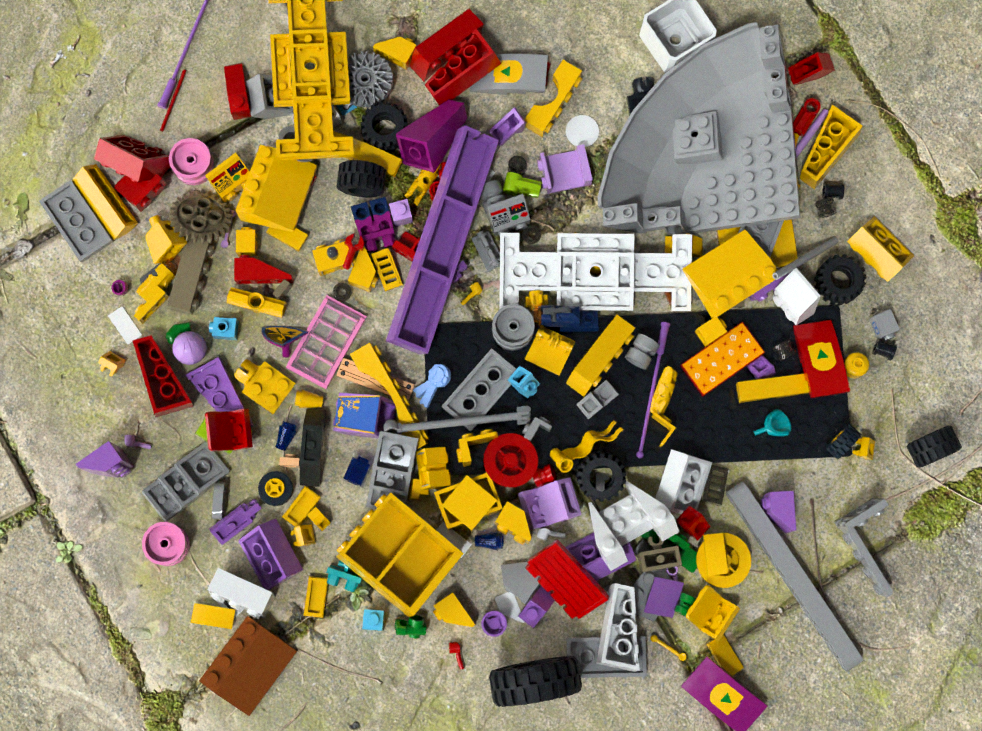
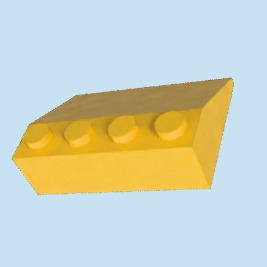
M260 145L236 207L240 220L294 232L317 170V165L297 160H277L276 148Z
M746 230L741 231L682 268L711 318L720 316L773 282L775 279L772 274L778 271L769 256Z

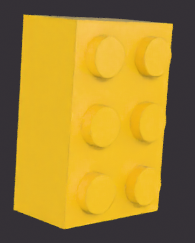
M484 473L471 478L497 500L484 517L502 511L503 508L495 486L488 474ZM460 483L434 492L448 531L464 525L442 506Z

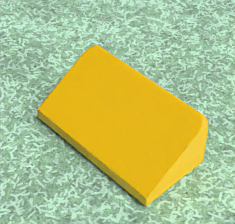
M724 635L719 642L713 639L706 644L719 666L724 668L730 675L733 676L744 668Z

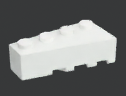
M614 583L609 587V599L606 604L596 664L633 672L640 671L634 587Z

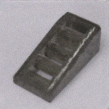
M711 465L701 502L722 506L728 468ZM712 472H721L723 476L714 475ZM711 478L722 480L721 484L711 482ZM710 485H711V486L719 487L720 490L717 491V490H713V489H709V488H710ZM708 494H716L718 498L710 497Z

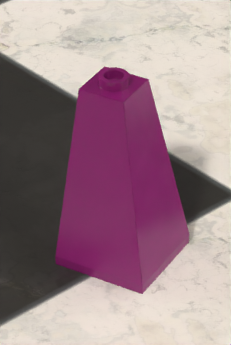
M447 100L396 133L404 165L433 173L436 171L452 145L457 129L463 127L467 120L464 103Z

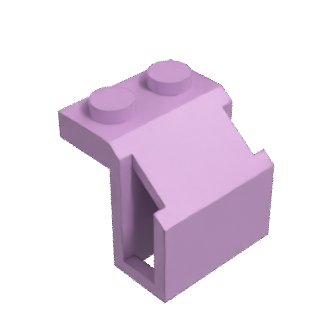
M571 478L556 480L539 488L518 493L529 531L582 515Z

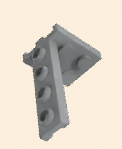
M872 498L834 523L838 529L842 530L844 541L853 548L854 551L852 553L858 562L861 561L864 566V574L869 579H872L874 583L873 588L876 593L889 597L893 594V590L854 528L865 525L868 522V518L873 515L874 517L879 516L885 511L884 508L889 506L885 499Z

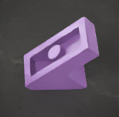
M515 107L495 124L489 132L493 138L499 140L498 145L501 146L514 134L522 133L526 122Z
M541 586L518 617L534 628L555 601L550 596L551 592H547Z

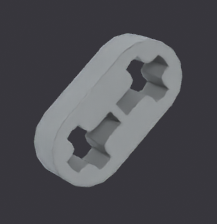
M215 482L212 519L224 518L226 483Z

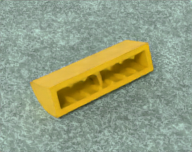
M97 164L83 166L72 179V182L112 239L115 240L124 236L138 222Z

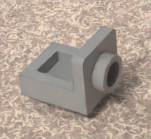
M535 417L531 424L527 423L522 432L525 434L524 438L531 442L539 427L550 432L552 426L549 425L550 421L543 417L539 419Z

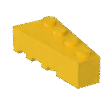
M616 315L575 367L566 384L585 397L591 387H596L601 381L602 377L600 375L603 371L607 373L613 365L611 363L614 357L618 359L623 352L622 346L624 344L628 345L634 338L632 333L635 327L619 315Z

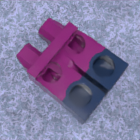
M386 197L369 201L374 218L373 221L367 202L350 206L359 236H362L368 253L378 251L375 243L377 241L383 240L385 249L391 248L394 244L395 233Z

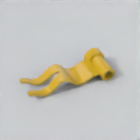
M614 420L602 432L587 431L581 443L575 448H567L563 451H560L558 448L552 449L550 457L556 462V466L561 472H569L573 467L572 460L586 457L591 452L596 441H613L623 431V428H618L610 437H602L610 433L613 426L617 423Z

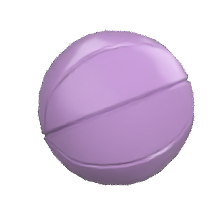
M188 331L181 333L175 338L172 350L179 362L193 365L204 358L207 346L201 335Z

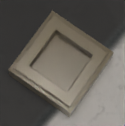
M283 280L273 292L274 297L282 301L292 288L291 284Z

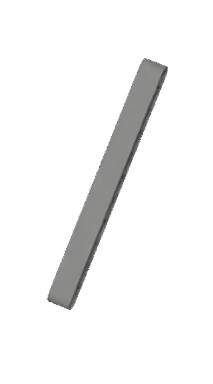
M741 481L726 491L728 499L840 666L848 672L863 662L862 656L746 484Z

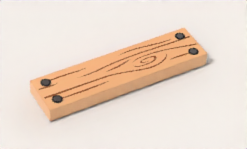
M343 358L336 375L337 377L390 396L385 387L376 379L360 372L353 361ZM396 378L401 387L398 389L402 396L405 395L409 401L415 385Z

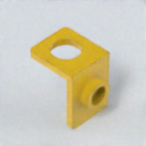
M654 413L651 417L669 430V433L659 445L662 447L676 427L671 424L672 421L668 417Z

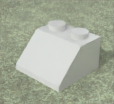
M795 268L775 288L772 298L774 303L785 312L786 317L793 321L795 325H798L815 313L821 296L800 271Z

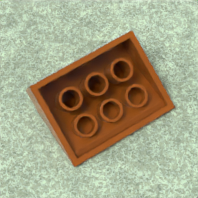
M247 616L199 682L250 716L297 653V650L253 617Z

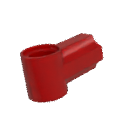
M810 98L806 100L793 122L794 133H797L799 136L804 137L820 111L821 104L817 99ZM806 106L814 107L815 112H809Z

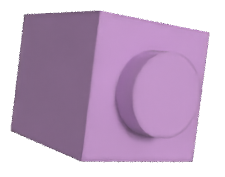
M407 199L389 203L394 227L413 223Z

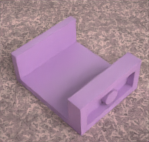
M584 144L578 145L575 151L544 156V153H540V160H537L538 170L543 172L541 182L543 189L546 188L547 194L592 184V175Z

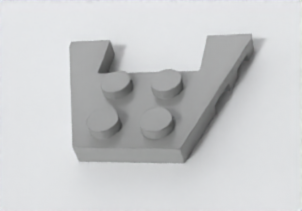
M644 539L633 551L636 557L640 552L651 551V548ZM664 569L642 573L632 585L635 592V615L651 621H655L659 616L645 613L644 609L655 577L671 580ZM608 585L604 588L607 594L609 593Z

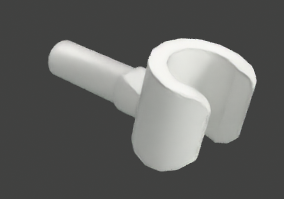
M546 528L539 529L537 534L538 538L546 541L549 535L565 538V533L553 532Z

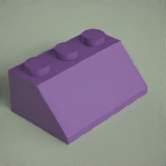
M110 441L76 463L78 468L91 474L116 478L127 476L131 473L130 469L134 467L122 448Z
M276 518L258 525L238 540L262 587L268 591L303 570Z
M594 533L566 547L596 581L636 561L630 543H627L622 548L628 562L610 571L600 555Z

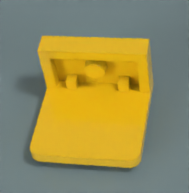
M492 429L481 431V434L474 436L473 433L462 435L458 442L459 449H456L458 462H462L463 467L470 466L471 457L468 446L492 441L498 437L497 431L493 432Z
M706 585L699 592L693 605L689 607L686 618L700 631L719 642L740 608L722 598L711 586Z

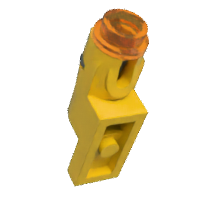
M169 259L158 264L140 278L141 285L136 292L146 303L141 304L136 309L134 317L142 324L169 298L163 289L168 287L176 276L178 269Z

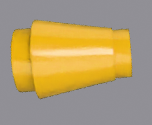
M303 389L296 391L294 406H299V408H322L323 396Z

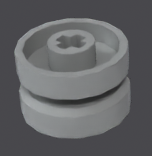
M516 304L504 306L498 310L493 318L492 334L494 340L500 347L506 350L515 351L524 348L532 339L535 327L534 318L529 310L523 306ZM510 326H511V327L516 326L517 328L514 329V330H512V329L510 328Z

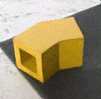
M317 507L307 514L321 531L331 523Z

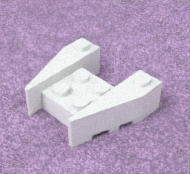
M626 481L625 485L629 495L604 510L598 512L591 502L588 503L596 545L610 571L628 562L622 546L651 529H654L662 542L679 532L675 518L668 508L628 481Z

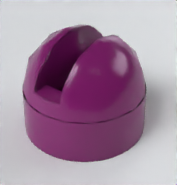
M122 280L114 281L111 286L112 292L119 296L127 294L129 288L127 283Z

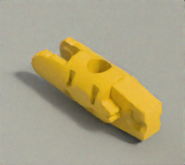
M441 163L434 173L421 170L404 196L409 198L415 189L420 191L413 202L418 206L431 184L437 178L438 174L436 172Z
M670 366L665 367L656 386L650 408L652 414L657 413L662 416L670 402L677 380V372Z

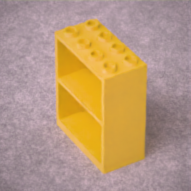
M390 492L387 496L383 494L374 504L376 509L374 511L371 509L362 518L364 523L362 526L358 524L349 534L352 538L349 541L345 540L336 551L339 553L336 557L406 616L411 617L417 613L464 553Z

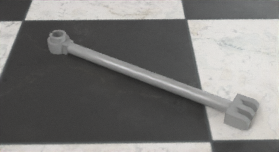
M529 406L517 407V412L409 424L387 420L383 429L384 432L402 434V432L512 420H517V425L530 423L531 408Z

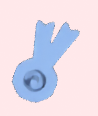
M435 364L429 370L428 381L413 390L417 398L422 397L419 403L424 404L425 408L429 407L437 388L445 387L450 382L451 371L446 365Z

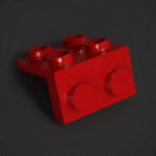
M158 174L151 180L142 181L141 183L133 182L130 180V177L124 175L115 185V189L142 212L164 190L167 184Z
M249 409L229 412L210 411L205 413L207 442L210 451H236L253 447Z

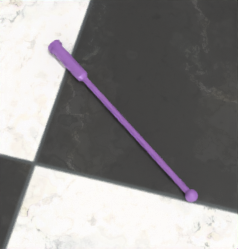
M209 0L204 1L172 78L169 79L161 100L157 104L162 109L167 108L166 105L176 84L175 79Z
M661 322L658 340L660 347L656 352L658 355L639 451L636 453L638 458L644 456L643 446L652 398L655 391L661 355L664 354L668 329L670 327V323Z

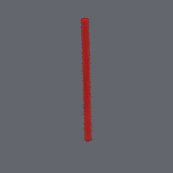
M186 70L182 71L177 87L171 99L170 105L166 112L165 118L161 125V132L164 131L172 107L174 105L179 89L183 82L184 76L186 74Z

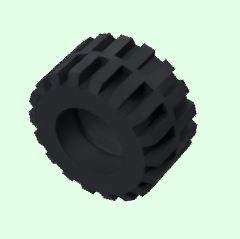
M378 102V106H375V104L371 105V110L367 108L365 110L366 115H363L361 118L362 135L365 143L385 152L391 150L392 153L395 152L396 147L399 149L396 133L408 126L407 117L401 108L398 109V105L394 104L391 106L390 102H386V104ZM382 120H389L396 125L395 130L388 135L376 133L374 127Z
M362 160L341 162L339 164L336 188L345 194L356 197L371 198L384 194L386 169L376 163Z
M838 254L834 255L833 258H828L817 270V275L814 278V281L817 282L814 285L815 289H819V295L824 296L822 300L825 302L829 300L830 304L834 305L837 303V306L844 303H850L860 295L866 285L864 280L867 279L866 274H863L865 271L864 267L860 268L859 266L861 263L853 261L854 257L852 256L847 258L845 254L841 257ZM833 271H840L847 275L849 279L848 289L837 288L832 283L831 273Z
M945 426L910 442L906 446L916 467L919 468L947 457L962 448L952 426Z
M597 449L580 459L581 463L577 465L576 477L584 495L591 497L594 501L599 499V502H604V499L609 501L612 500V496L617 497L619 495L618 492L624 489L623 484H626V471L621 460L614 453ZM601 465L607 466L612 470V477L605 484L604 491L597 490L596 484L590 480L591 471Z

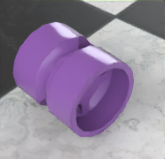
M490 611L484 615L481 626L488 636L497 637L506 630L507 620L501 612Z

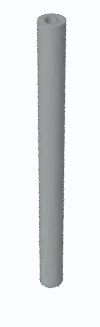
M836 237L829 239L772 274L773 278L778 280L836 245L838 239Z

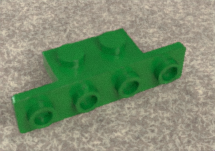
M654 529L641 535L646 541H648V537H652L653 543L657 544L659 542L658 535ZM678 533V535L675 534L664 540L661 545L662 548L678 546L682 562L681 566L694 573L697 569V552L690 548V544L687 543L688 539Z

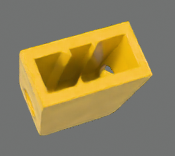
M156 215L149 219L152 228L145 238L154 264L170 263L187 244L184 236L179 237L180 232H174V227L170 226L171 221H162L160 216Z

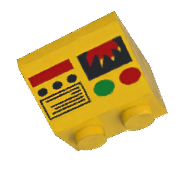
M235 152L205 176L211 187L225 203L235 199L238 195L237 193L244 189L250 171Z

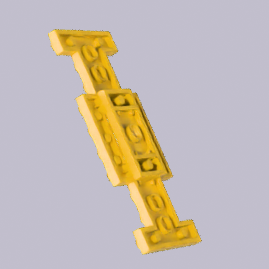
M268 0V3H287L289 34H270L274 107L293 106L295 139L276 140L277 160L354 157L353 136L333 137L331 105L350 104L346 32H327L325 2L343 0ZM311 62L315 64V68L309 70L305 68V64Z

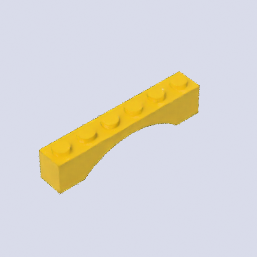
M368 343L352 352L350 356L358 370L376 379L392 397L397 410L398 423L420 422L415 412H410L408 408L410 403L407 397L400 394L398 389L401 387L396 378H391L389 365L386 361L382 362L380 358L382 353L379 347ZM425 430L408 431L399 434L419 438L417 450L428 444L427 440L429 437Z

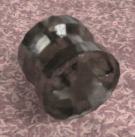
M513 156L508 162V172L518 173L522 176L526 173V160L522 156Z
M825 198L815 202V207L819 210L818 218H826L837 213L833 207V198Z
M790 339L772 348L779 355L778 359L780 362L797 353L795 349H792Z

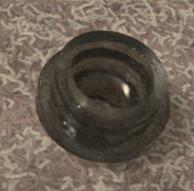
M529 225L522 232L523 240L528 244L537 243L541 238L540 229L534 225ZM532 232L535 234V237L530 238L528 234Z
M338 283L334 286L333 296L337 301L345 302L351 297L352 291L348 284ZM345 290L346 293L345 295L341 296L339 295V291Z

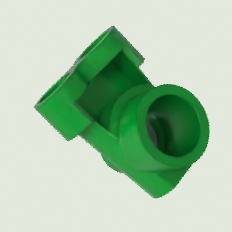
M414 615L409 617V621L395 619L396 635H409L410 638L414 639L420 638V635H426L425 618L420 615Z

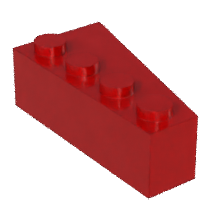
M477 29L472 32V36L468 41L465 40L460 45L461 49L455 55L452 54L448 58V63L444 67H440L426 82V88L439 105L447 100H453L502 64Z
M152 335L133 340L155 418L193 407L190 398L187 396Z

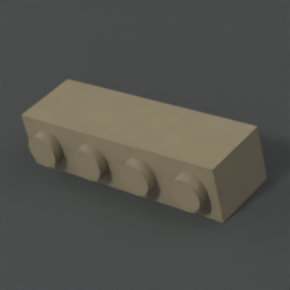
M193 239L187 241L183 248L167 305L171 310L193 315L194 310H197L199 305L198 294L202 292L204 287L203 276L207 274L209 269L208 258L212 256L214 251L212 242L210 244L207 240H204V244H201L200 240H197L194 244Z

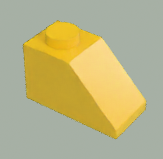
M396 37L374 44L373 51L376 55L379 54L380 57L407 70L416 44L409 38Z
M364 247L363 251L359 250L348 278V283L356 288L371 292V289L376 287L379 278L376 277V270Z
M453 592L434 605L435 610L433 613L439 621L443 619L445 623L467 627L475 626Z

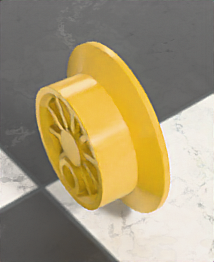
M723 533L728 574L708 576L704 541L697 551L696 564L700 575L706 582L715 587L729 588L738 585L746 578L751 567V555L747 545L739 537Z

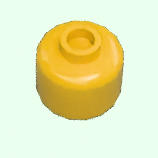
M851 353L843 360L846 374L849 378H860L869 370V360L862 353Z

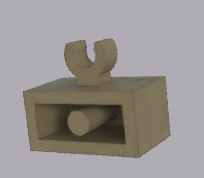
M648 537V544L653 550L637 554L641 573L682 565L679 547L662 548L663 542L660 538L659 542L655 544L652 541V537Z

